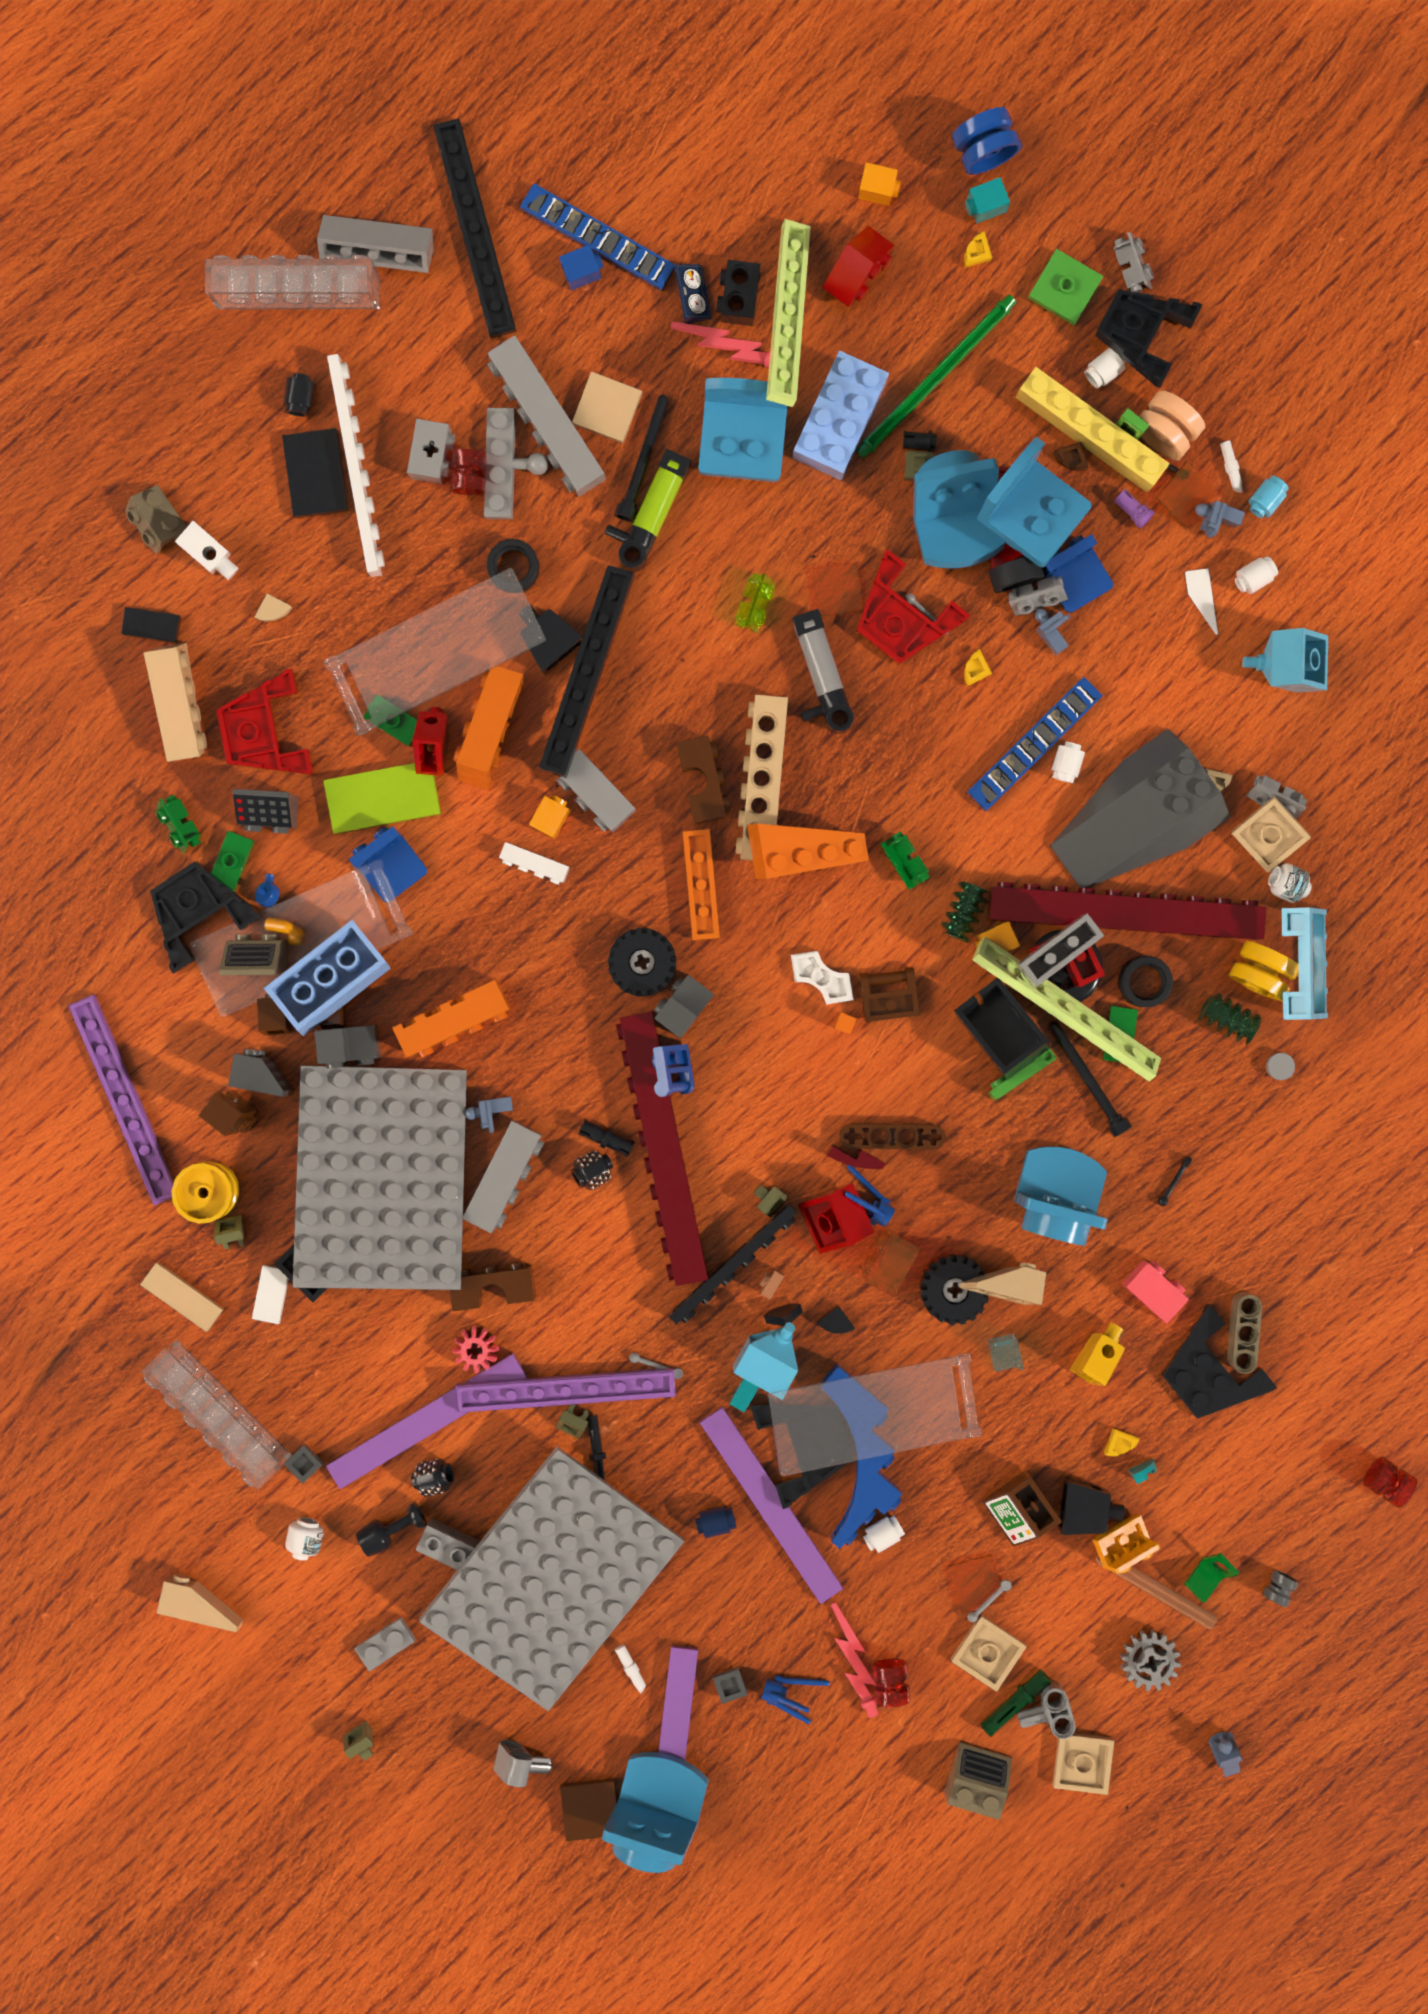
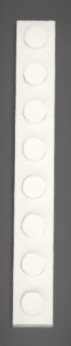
M338 354L329 355L327 358L366 568L371 577L381 576V567L385 566L382 550L378 551L376 540H380L377 523L373 524L371 513H375L372 496L368 497L366 487L370 486L367 470H363L361 460L365 459L362 443H357L356 433L360 432L357 416H352L351 406L355 405L352 389H347L346 379H350L347 362H342Z

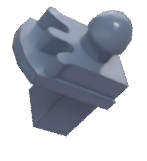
M1214 501L1208 505L1201 503L1195 508L1196 514L1204 517L1200 529L1206 531L1205 535L1209 538H1213L1217 534L1221 523L1234 528L1240 526L1245 512L1219 501Z
M1038 609L1035 612V618L1037 622H1040L1041 626L1036 631L1056 656L1069 646L1057 628L1069 620L1071 616L1069 614L1064 616L1060 611L1050 618L1046 610Z
M511 1097L477 1101L478 1107L472 1106L467 1108L465 1117L469 1120L480 1118L482 1129L488 1128L489 1134L494 1133L492 1113L513 1110Z
M1220 1732L1213 1735L1208 1742L1224 1776L1227 1777L1239 1773V1762L1243 1761L1233 1734L1231 1732Z

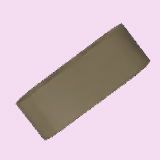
M1246 1291L1238 1292L1232 1298L1227 1349L1229 1365L1243 1374L1251 1373L1257 1367L1262 1317V1303L1260 1299ZM1251 1298V1309L1243 1312L1241 1309L1242 1302L1245 1299ZM1244 1326H1249V1335L1244 1339H1240V1329ZM1242 1353H1246L1248 1356L1247 1362L1242 1366H1238L1237 1357Z

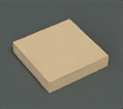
M591 372L572 424L586 431L624 444L643 393L639 389Z
M1275 796L1270 798L1231 831L1232 835L1267 873L1311 838V835Z
M980 1614L950 1659L951 1662L997 1692L1027 1646L1024 1642Z
M1074 1733L1067 1739L1058 1738L1052 1782L1053 1788L1108 1795L1114 1749L1113 1737Z

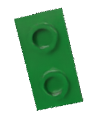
M172 795L165 799V804L161 798L158 801L155 812L160 823L167 825L170 831L169 838L176 849L179 848L182 854H184L188 844L192 848L201 844L199 839L201 835L193 821L190 820L184 824L181 822L182 819L189 816L181 799Z
M900 831L880 844L909 890L930 877L927 873L929 869H927L920 856L918 855L913 859L910 856L916 850L906 834L903 835Z

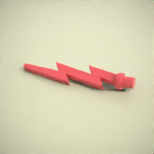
M680 322L671 323L672 329L706 337L697 346L737 351L736 354L730 357V360L764 364V367L769 368L770 351L768 353L754 351L762 346L761 342L724 338V336L729 334V330Z
M833 1602L831 1603V1608L847 1641L834 1638L857 1675L845 1672L844 1674L862 1700L860 1704L866 1710L868 1718L878 1715L876 1708L877 1700L876 1697L871 1696L864 1683L876 1685V1683L854 1651L865 1652L838 1605Z

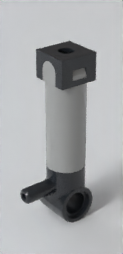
M819 609L792 617V625L797 640L800 642L820 702L819 706L800 712L802 721L806 722L824 716L828 730L835 734L845 733L851 727L854 716L824 631V624ZM836 712L843 713L847 718L846 724L841 726L834 724L832 715Z

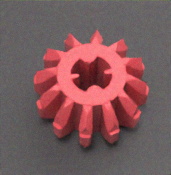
M474 1325L471 1330L472 1335L465 1328L461 1331L463 1338H455L454 1342L459 1346L454 1347L452 1353L461 1354L455 1362L459 1364L465 1361L466 1364L463 1370L467 1371L473 1365L474 1373H478L480 1371V1364L485 1370H488L490 1368L488 1360L491 1362L497 1360V1356L491 1352L498 1351L499 1345H490L496 1339V1336L491 1335L487 1338L485 1335L488 1332V1328L485 1327L481 1334H478V1327ZM474 1343L479 1344L477 1348L482 1347L478 1355H474V1351H470Z

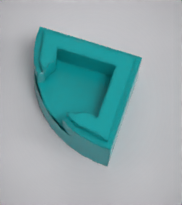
M1151 1459L1128 1470L1132 1479L1139 1484L1148 1479L1147 1474L1156 1473L1157 1467L1154 1459Z

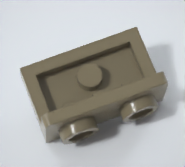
M158 485L131 496L125 508L128 520L133 525L135 524L141 533L143 542L155 554L161 552L163 545L176 540L187 528Z

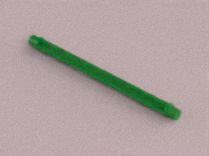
M1008 294L1002 301H998L996 306L866 439L861 441L862 444L855 450L860 458L865 459L870 453H873L881 442L968 353L1010 313V309L1017 303L1011 295Z

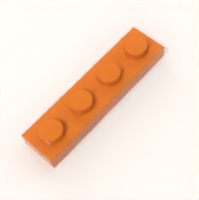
M710 829L683 831L692 940L720 938Z

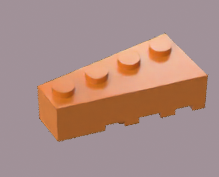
M493 664L489 673L484 672L480 683V688H483L480 697L476 696L474 698L471 712L474 713L471 722L466 721L462 737H465L462 746H457L453 758L457 765L458 781L488 791L490 790L492 784L490 769L491 767L497 768L501 747L498 745L506 740L510 724L507 720L508 718H513L523 687V674Z
M758 823L747 825L756 879H768L869 861L865 833Z
M493 980L461 995L458 999H453L436 1007L433 1011H428L414 1017L411 1022L404 1025L399 1024L392 1027L406 1058L417 1055L421 1059L434 1053L432 1047L442 1043L443 1047L457 1042V1035L465 1031L469 1036L482 1030L481 1024L490 1019L493 1024L508 1017L506 1012L511 1010V1007L498 980Z

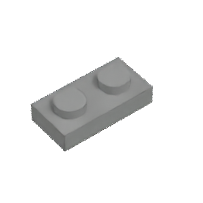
M399 1617L355 1647V1651L370 1672L414 1643L416 1638L403 1618Z

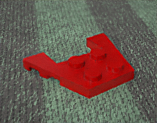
M887 549L856 632L899 665L966 622L971 615L951 600L935 622L928 619L890 588L907 564Z
M293 669L283 671L279 676L272 680H267L258 688L239 696L216 710L227 764L307 775L314 774L308 749L284 754L280 752L270 700L298 694Z

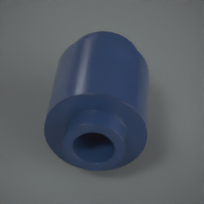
M725 1506L699 1511L700 1517L695 1518L698 1534L704 1533L705 1539L731 1533L730 1530L737 1528L732 1507L725 1508Z

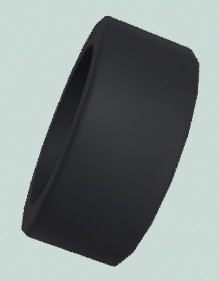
M506 539L499 542L491 549L487 557V571L491 581L498 589L506 593L518 594L527 591L535 584L539 576L540 564L535 551L528 543L519 539ZM511 550L523 553L529 562V571L526 577L518 582L504 580L497 570L499 558L505 552Z
M1027 557L1006 562L992 568L988 572L995 593L1010 591L1013 588L1034 583L1044 577L1042 567L1037 566Z
M1139 956L1129 960L1122 967L1118 977V988L1122 997L1137 1007H1154L1163 1003L1170 995L1173 987V976L1169 967L1161 959L1153 956ZM1140 966L1153 967L1159 972L1161 977L1159 991L1149 998L1137 996L1130 987V976Z

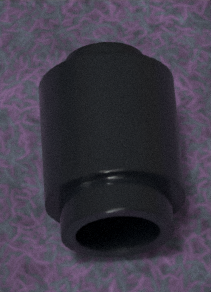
M294 373L292 377L286 379L283 405L286 407L285 412L287 414L306 417L308 411L311 410L314 382L309 380V376Z

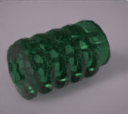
M960 881L958 886L963 892H954V897L959 902H950L949 904L955 912L945 913L950 922H941V927L946 930V932H943L944 934L965 943H971V940L965 934L975 933L970 923L980 922L974 914L984 912L978 904L988 903L983 893L990 892L971 883Z
M1221 993L1208 997L1198 1014L1197 1020L1201 1021L1207 1016V1026L1210 1027L1216 1021L1218 1023L1216 1031L1220 1032L1224 1027H1227V1037L1236 1032L1235 1041L1239 1042L1245 1037V1045L1247 1046L1259 1029L1261 1016L1259 1014L1251 1016L1252 1012L1247 1008L1242 1011V1006L1239 1003L1232 1006V999L1230 998L1222 1001L1223 996Z

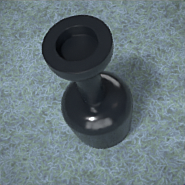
M416 1501L408 1506V1514L386 1526L380 1520H372L356 1532L359 1545L367 1557L388 1550L392 1543L391 1535L412 1524L417 1528L427 1526L426 1518Z

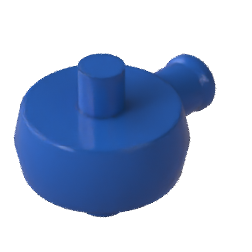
M266 874L265 882L256 890L255 900L263 907H271L278 901L280 890L273 883L275 876L273 874Z

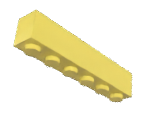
M1035 367L1017 393L1016 398L1077 443L1081 442L1084 448L1146 493L1151 490L1170 464L1037 367Z

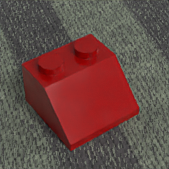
M853 1182L836 1187L797 1204L819 1254L852 1246L875 1233L864 1207L845 1196V1192L848 1191L859 1197Z

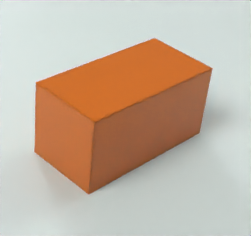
M839 1012L833 1028L851 1035L857 1019Z

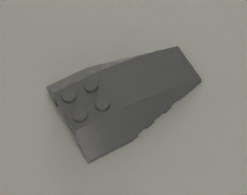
M1166 729L1122 760L1114 772L1104 781L1096 793L1052 842L1050 847L1079 888H1088L1187 849L1231 816L1220 790L1190 748L1169 729Z

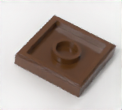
M615 1778L561 1784L560 1792L566 1841L601 1838L604 1827L617 1804Z

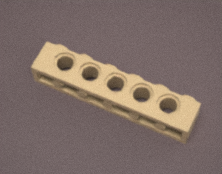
M755 695V702L749 701L748 718H753L752 729H747L745 745H751L750 756H744L743 772H748L747 783H742L740 798L746 800L745 811L739 810L738 826L743 827L742 838L737 837L736 854H741L740 860L753 861L747 825L757 823L777 825L788 697ZM763 718H769L773 721L774 728L768 732L762 731L758 725L759 721ZM761 745H766L771 749L772 754L767 759H761L757 756L756 749ZM759 772L766 773L769 777V783L765 786L756 785L753 779L755 774ZM756 799L763 800L767 805L766 811L761 814L755 813L751 808L752 802Z

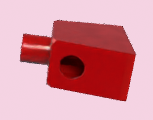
M431 707L428 711H421L418 714L413 735L416 774L443 776L448 746L447 715L443 709ZM428 744H434L433 752L428 751Z

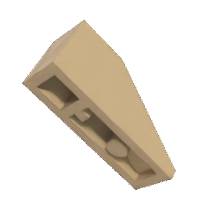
M1020 1263L1019 1267H1007L961 1282L960 1288L1023 1305H1042L1046 1272L1036 1270V1265Z
M174 1573V1575H170L164 1581L157 1614L237 1632L242 1626L243 1619L198 1581L190 1579L189 1575Z

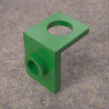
M1221 1553L1205 1556L1184 1582V1585L1204 1603L1209 1599L1222 1579L1237 1576L1239 1571ZM1216 1561L1222 1563L1227 1570L1220 1568Z

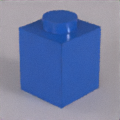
M590 244L559 257L571 291L601 279L600 269L603 268V263L598 251L592 252Z

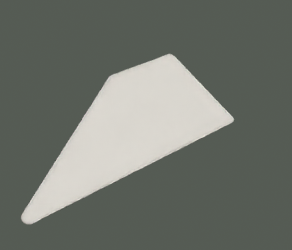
M1209 569L1186 571L1188 595L1217 635L1218 630Z

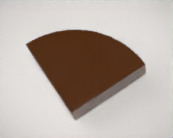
M1081 442L1056 449L1053 452L1057 461L1067 469L1085 471L1089 468Z

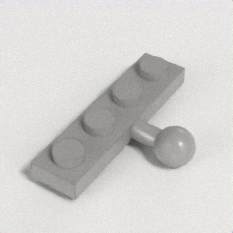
M487 408L485 519L513 520L514 469L529 470L534 475H541L548 469V459L541 453H534L529 458H515L516 410L514 408Z

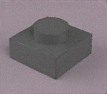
M306 1443L284 1463L302 1484L324 1464Z
M738 1666L713 1675V1681L722 1704L748 1695Z

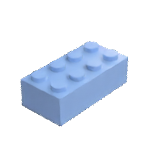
M839 350L793 450L792 458L842 481L887 383L889 373Z
M351 920L264 989L295 1029L304 1037L391 968L355 922Z

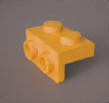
M1136 1513L1111 1527L1106 1533H1101L1092 1539L1103 1568L1116 1574L1129 1571L1132 1565L1149 1559L1154 1552L1160 1549L1158 1542L1150 1540L1142 1516Z

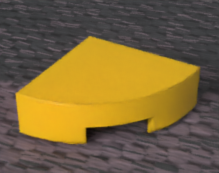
M985 231L977 234L967 246L964 255L965 268L991 261L992 255Z
M980 649L969 658L965 665L964 681L967 687L992 674Z
M1112 1428L1104 1454L1108 1456L1124 1454L1135 1448L1140 1438Z

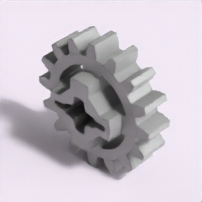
M1151 1629L1149 1635L1140 1630L1139 1638L1131 1635L1132 1643L1123 1644L1127 1653H1120L1121 1659L1126 1661L1121 1664V1668L1123 1671H1128L1125 1675L1128 1681L1134 1680L1136 1688L1144 1684L1146 1691H1150L1151 1685H1155L1157 1690L1160 1691L1161 1683L1163 1682L1170 1686L1171 1683L1168 1678L1170 1676L1177 1678L1178 1675L1174 1668L1181 1667V1663L1175 1659L1180 1656V1653L1177 1649H1173L1175 1647L1173 1640L1167 1641V1636L1163 1632L1157 1637L1154 1629ZM1151 1643L1158 1644L1162 1646L1164 1649H1156L1152 1646ZM1153 1656L1152 1663L1147 1664L1149 1662L1148 1657ZM1145 1672L1149 1674V1677L1142 1676L1139 1673Z

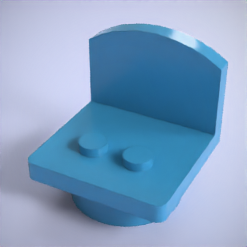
M706 378L699 457V473L701 475L778 482L780 480L787 405L766 400L767 381L743 378Z
M1036 437L1019 455L988 495L977 520L1037 566L1045 567L1087 515L1092 504L1037 462L1045 443Z
M965 450L945 452L928 460L921 466L918 473L914 475L913 522L924 564L939 568L968 567L984 562L1004 549L1005 541L977 520L986 498L998 483L999 468L995 458L981 460L977 454Z
M1043 1146L1027 1150L1014 1197V1202L1026 1209L1021 1228L1052 1239L1086 1246L1090 1227L1093 1226L1105 1230L1108 1218L1097 1213L1107 1171L1094 1159L1069 1148Z
M643 1752L631 1755L620 1798L604 1827L602 1840L613 1844V1853L621 1862L640 1871L660 1873L673 1869L675 1865H681L698 1826L709 1779L698 1768L673 1755L657 1752Z

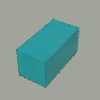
M742 1379L730 1399V1405L745 1412L759 1387Z

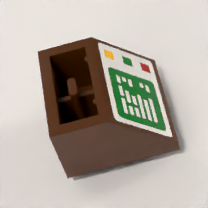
M1027 1470L982 1500L1013 1547L1040 1538L1062 1522Z

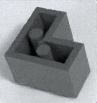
M687 975L685 979L680 976L671 988L675 993L669 1000L663 997L654 1009L657 1013L654 1019L679 1038H682L714 996L711 991L690 975Z
M378 1025L315 1031L318 1064L326 1063V1069L346 1067L347 1061L357 1060L358 1065L374 1064V1058L381 1057Z

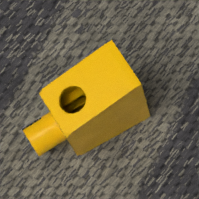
M1110 1322L1104 1334L1093 1333L1069 1371L1091 1385L1106 1386L1125 1350L1122 1345L1118 1344L1124 1330Z

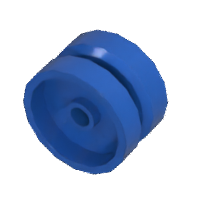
M996 107L979 113L965 121L952 133L951 138L957 151L964 153L961 161L967 174L977 175L992 170L1010 160L1021 150L1022 143L1018 133L1015 130H1009L1013 122L1005 107Z

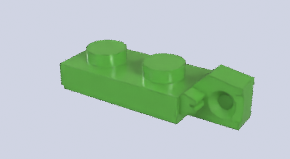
M1048 1049L1009 1080H1006L1003 1076L990 1084L992 1090L988 1092V1095L993 1101H996L1056 1060L1055 1054L1051 1049Z

